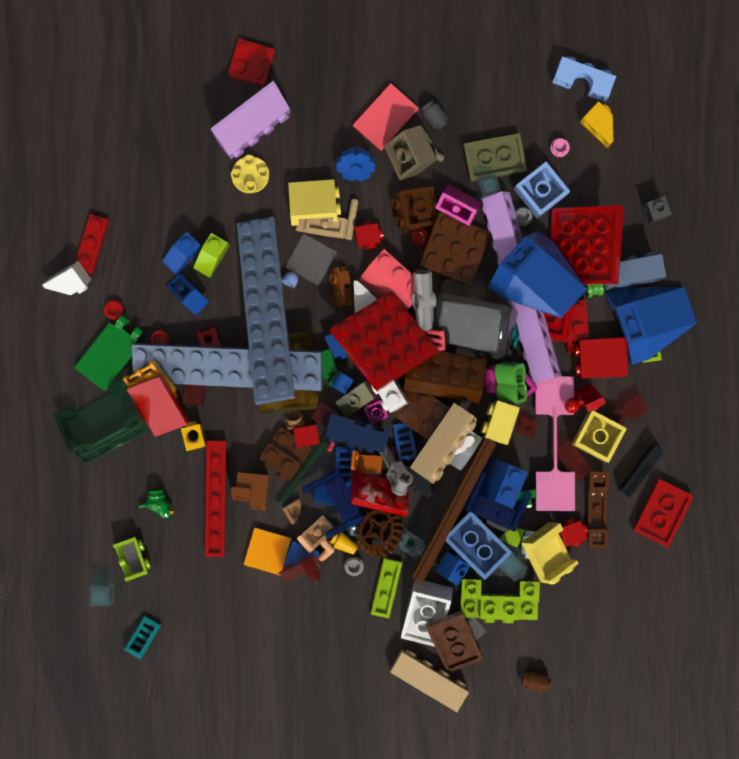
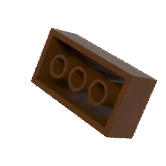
M438 351L437 354L405 374L403 390L479 403L483 393L487 359Z

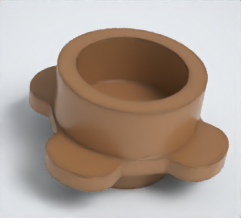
M299 411L289 412L285 417L286 427L293 429L304 426V415Z

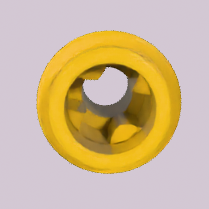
M335 530L328 541L333 548L352 555L358 548V544L341 530Z

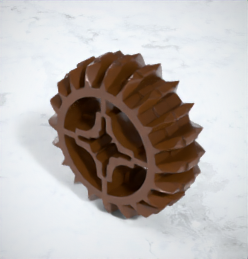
M370 508L367 509V514H361L363 519L362 521L357 520L360 526L355 528L359 532L355 537L359 539L357 543L359 546H362L361 549L371 556L381 557L382 555L388 557V552L394 553V547L400 548L398 543L399 541L404 542L401 536L406 534L402 530L406 527L405 523L402 522L404 520L402 516ZM382 517L389 518V520L387 521H379V519ZM378 540L382 541V544L373 545L372 543Z

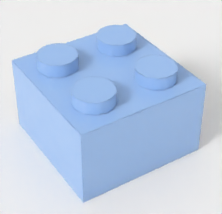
M547 162L538 167L514 188V191L537 219L570 192Z

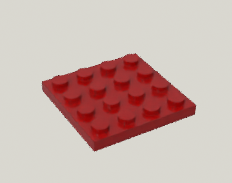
M624 206L552 208L550 240L558 247L583 285L619 284Z
M392 291L330 329L332 335L376 392L438 352L432 341Z

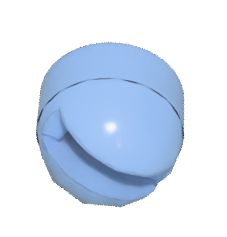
M287 272L282 278V282L289 287L295 288L298 283V276L294 272Z

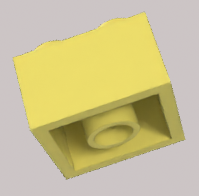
M498 400L489 404L486 415H489L488 421L483 422L480 433H483L482 438L508 445L520 408Z
M591 410L585 416L571 444L601 461L609 463L627 428Z

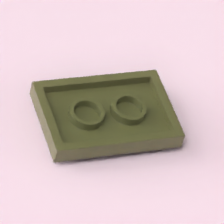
M520 133L463 144L470 182L527 171Z

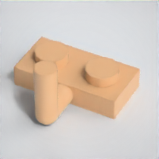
M321 516L297 540L309 553L318 545H321L325 550L320 553L318 559L324 561L334 553L333 546L326 538L336 529L324 516Z

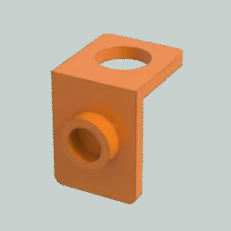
M353 450L351 469L366 474L381 475L383 459L381 456L360 455L357 450Z

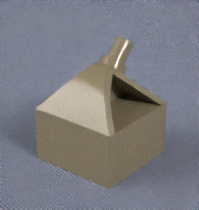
M421 125L403 130L384 146L399 180L418 175L435 161L442 162L445 155L438 152V149L435 148L432 140Z

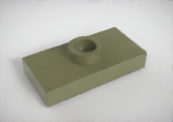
M365 381L335 403L345 418H347L376 398V395Z

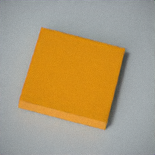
M255 527L244 565L281 576L292 538Z

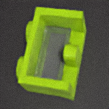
M135 536L113 544L119 557V564L122 566L125 575V582L149 573L148 569L151 566L148 558H144L141 551L145 549L141 539L137 540Z

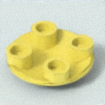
M246 155L233 166L231 172L232 181L236 188L244 193L259 192L269 181L268 166L262 159Z

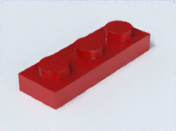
M91 214L89 215L75 262L79 261L85 271L93 275L109 220Z

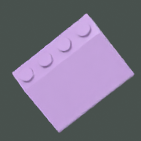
M272 81L213 126L211 131L230 159L233 157L238 158L244 153L246 147L255 145L259 141V137L263 134L271 133L277 123L285 122L290 117V108L277 85Z

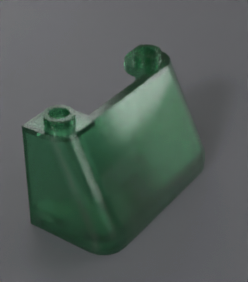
M123 378L111 383L108 388L110 395L77 412L73 408L66 407L54 414L68 452L82 464L97 460L142 436L149 430L148 424L126 390L128 386L123 381Z

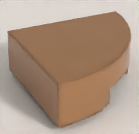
M299 498L282 508L291 525L298 520L301 514L302 506Z

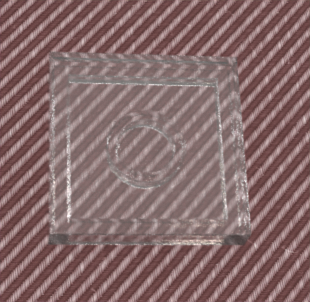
M303 234L285 268L319 286L337 252Z

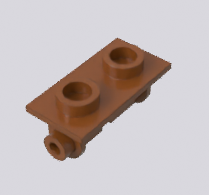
M336 267L330 270L329 279L333 285V299L337 304V308L344 305H353L352 287L345 288V285L351 284L349 271L346 270V267Z

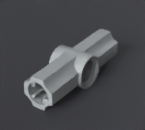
M418 270L414 272L415 293L412 294V305L416 310V323L422 330L428 331L434 328L433 308L436 306V296L432 290V272L429 270Z

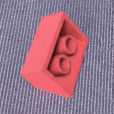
M384 249L358 280L378 298L392 291L408 311L412 306V294L415 293L414 275Z

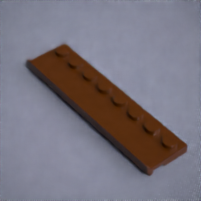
M482 438L411 572L412 577L416 580L424 582L495 448V442Z

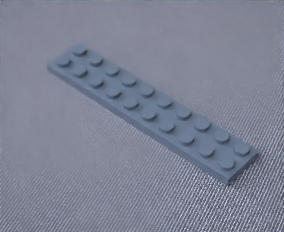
M274 217L237 223L254 401L258 405L294 399L295 391L276 221Z
M147 343L132 344L133 374L136 373L137 369H143L149 365V362L154 360L173 384L253 388L249 348ZM290 350L294 390L321 391L323 389L322 351Z

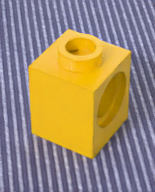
M194 421L188 423L185 428H181L186 451L207 446L202 424H197ZM192 430L198 432L199 436L196 441H192L189 438V433Z

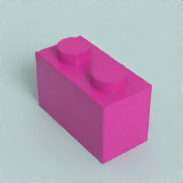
M448 184L435 208L469 226L482 202Z

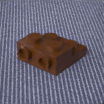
M433 186L399 191L393 195L392 207L397 209L398 214L396 225L398 228H401L402 232L433 226L439 212L435 208L437 200Z
M280 427L259 457L262 461L260 464L268 470L271 468L277 471L276 475L282 480L286 481L287 478L292 480L313 448L310 446L296 447L295 436Z

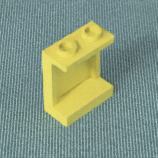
M334 180L288 183L292 226L299 225V219L333 217L334 222H337V215H341L340 203H336V199L339 198V187H335Z
M548 522L521 542L542 583L555 584L559 582L563 575L572 572L574 567L579 564L576 559L570 558L559 533L563 531L560 523Z

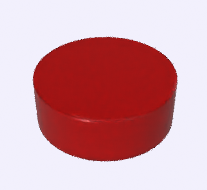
M116 300L109 301L104 307V313L108 318L118 320L124 314V306Z

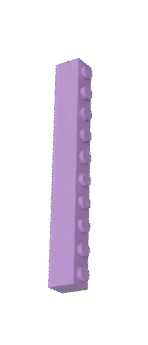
M504 191L482 199V209L488 219L487 227L493 237L492 245L498 255V266L523 239L510 192ZM508 300L514 312L513 320L519 330L518 338L523 344V356L528 362L530 379L534 383H539L560 377L561 373L544 312Z

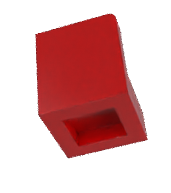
M317 425L293 429L296 447L320 444Z

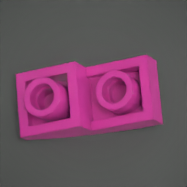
M379 394L363 406L371 425L388 418L387 412L381 405Z

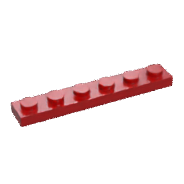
M207 441L205 557H225L227 441Z

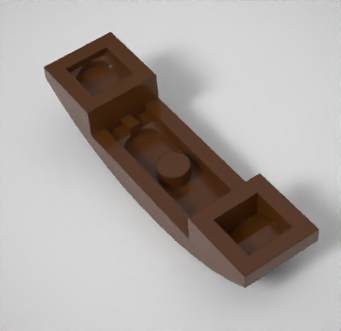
M609 471L589 472L587 492L588 548L608 549L607 501Z

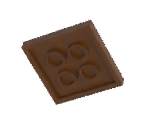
M438 212L418 266L470 287L473 284L491 233L471 224L468 226L443 212Z

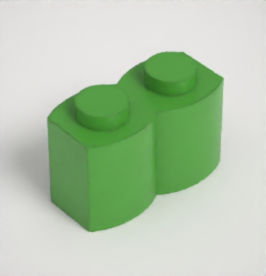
M506 361L496 364L495 376L498 383L496 388L498 400L512 404L525 402L527 399V387L525 384L526 370L524 364Z

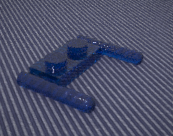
M339 469L324 475L302 488V491L307 494L325 484L343 521L342 524L325 532V536L328 539L365 520L358 505L351 504V491Z
M482 471L464 509L515 532L532 496L531 492H524L516 511L479 495L487 477V473Z

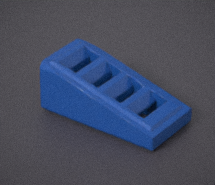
M404 423L392 424L398 461H402L403 464L414 462L417 458L413 429ZM409 429V432L399 434L397 432L398 430ZM410 436L409 440L399 441V438ZM410 444H411V446H412V447H409V448L400 449V446L410 445ZM413 452V455L402 456L404 453Z
M336 447L334 485L351 486L353 470L350 469V472H339V468H351V464H339V461H352V453L355 448ZM340 453H351V457L340 456ZM339 476H350V480H339Z

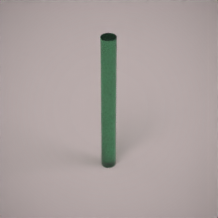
M322 440L276 502L280 505L285 503L329 444Z

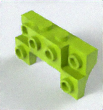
M462 579L460 611L462 610L466 618H480L486 623L503 620V623L510 624L514 623V620L519 619L538 620L539 581H520L518 596L513 594L481 593V579Z

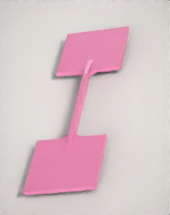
M560 376L535 383L538 387L535 390V414L551 415L553 418L554 453L553 470L550 472H536V511H575V472H560L557 469V417L559 415H574V413L567 412L564 407L567 399L574 398V377Z

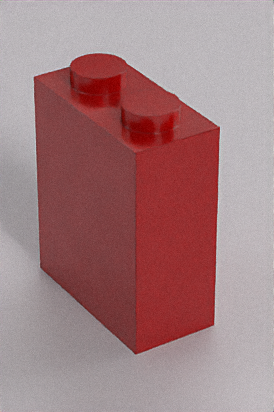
M625 338L578 340L577 345H574V355L578 356V364H575V373L579 375V379L628 376Z

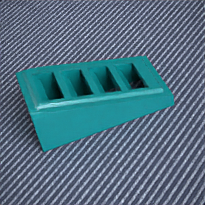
M144 615L124 650L142 660L161 625ZM146 623L153 627V632L144 627V624ZM142 630L148 633L150 637L147 638L143 636L142 634H140V631ZM139 637L146 642L145 645L136 641V638ZM135 644L142 650L139 652L136 649L132 648V645Z

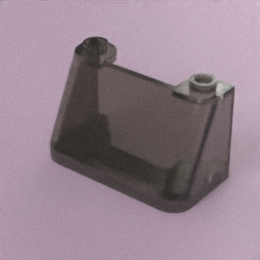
M438 292L433 329L444 331L445 348L446 345L451 344L485 351L490 353L491 358L501 360L502 356L508 358L518 312L506 305ZM432 335V337L440 338L439 335Z

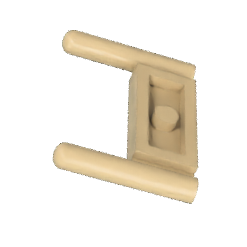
M351 200L348 220L337 217V222H334L333 217L299 219L296 231L352 240L358 200Z

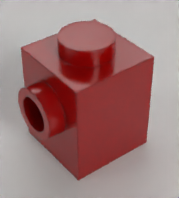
M373 221L362 223V226L355 227L358 248L366 247V250L376 249L377 245H381L380 240L384 239L382 228H378V223L373 224Z
M574 518L563 521L564 525H561L563 531L559 535L564 546L572 545L576 547L584 543L583 540L587 539L588 529L586 524Z

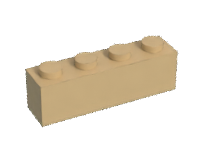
M454 403L410 468L434 484L435 481L442 477L446 465H449L454 459L456 450L463 446L467 434L474 430L477 419Z
M401 649L390 668V673L458 712L469 693L466 688L467 685L459 679L456 681L449 678L450 674L442 669L437 671L432 668L433 664L429 661L417 659V655L411 650L407 649L404 651Z

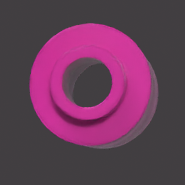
M489 365V369H485L483 386L485 387V392L496 393L498 384L495 376L496 366Z

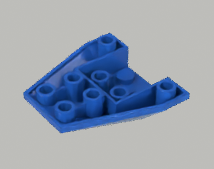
M539 231L525 236L499 264L488 286L503 299L562 318L586 291V287L555 243Z
M623 287L606 293L611 311L616 312L625 336L627 355L631 365L649 360L697 324L684 287Z

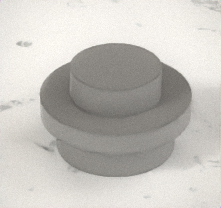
M520 207L515 210L519 226H526L531 222L532 212L528 208Z
M350 557L346 560L344 568L347 574L357 576L362 573L364 564L360 558Z

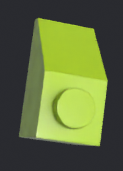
M211 233L199 253L194 269L211 278L230 245Z

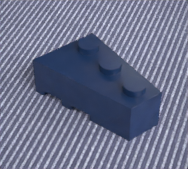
M328 413L322 435L327 437L326 441L337 443L338 440L344 441L345 446L356 448V445L362 446L363 451L374 454L375 450L385 452L390 430Z

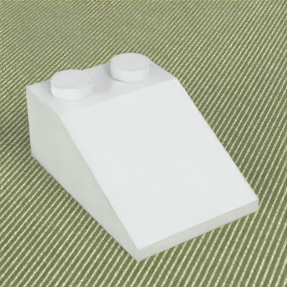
M415 579L401 638L434 646L425 624L447 616L452 600L453 588L427 581L420 582Z

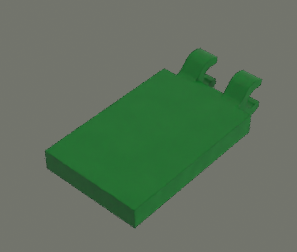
M122 315L115 325L109 323L74 367L103 391H107L132 359V344L137 343L145 333L139 327H136L131 335L127 333L124 327L130 320Z

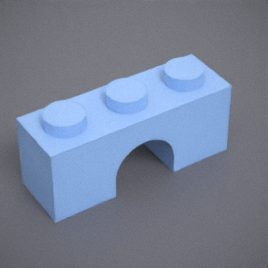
M562 56L552 83L570 89L575 79L584 78L590 85L587 96L606 102L616 76L612 75V72L608 70L595 69L592 64H582L576 62L577 60L573 57L566 56L565 58Z

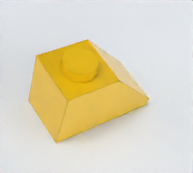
M598 102L583 117L580 123L608 148L613 143V114L610 113L611 110L606 104Z

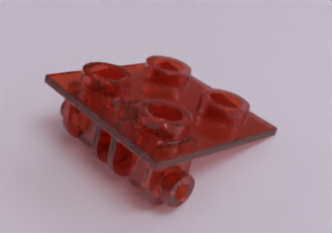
M309 556L300 560L301 563L294 566L293 564L287 565L282 568V571L278 572L286 582L305 574L311 582L316 583L320 580L318 568L321 565L315 557L311 558Z

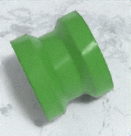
M584 285L587 298H591L596 294L598 296L604 294L603 285Z

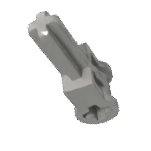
M386 445L385 452H379L388 468L386 476L391 484V491L398 496H403L408 491V485H411L413 482V476L406 470L402 461L397 462L390 448Z

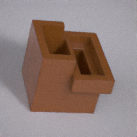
M238 472L236 487L231 488L232 499L250 502L251 509L266 511L270 482L269 475Z

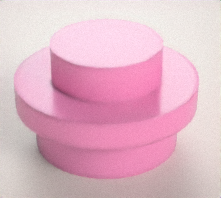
M563 138L553 140L550 145L551 153L556 157H563L569 152V143Z

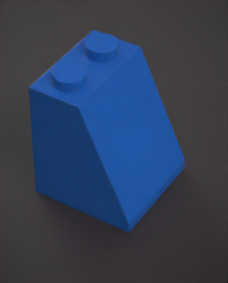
M489 457L473 492L513 509L528 472Z

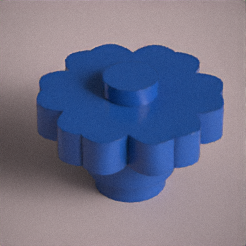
M353 146L342 151L341 157L337 158V172L342 173V178L349 181H354L355 179L364 181L370 178V173L375 172V158L370 157V152L359 146Z

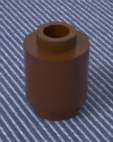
M534 670L524 671L521 686L540 693L549 690L551 679L548 678V674Z

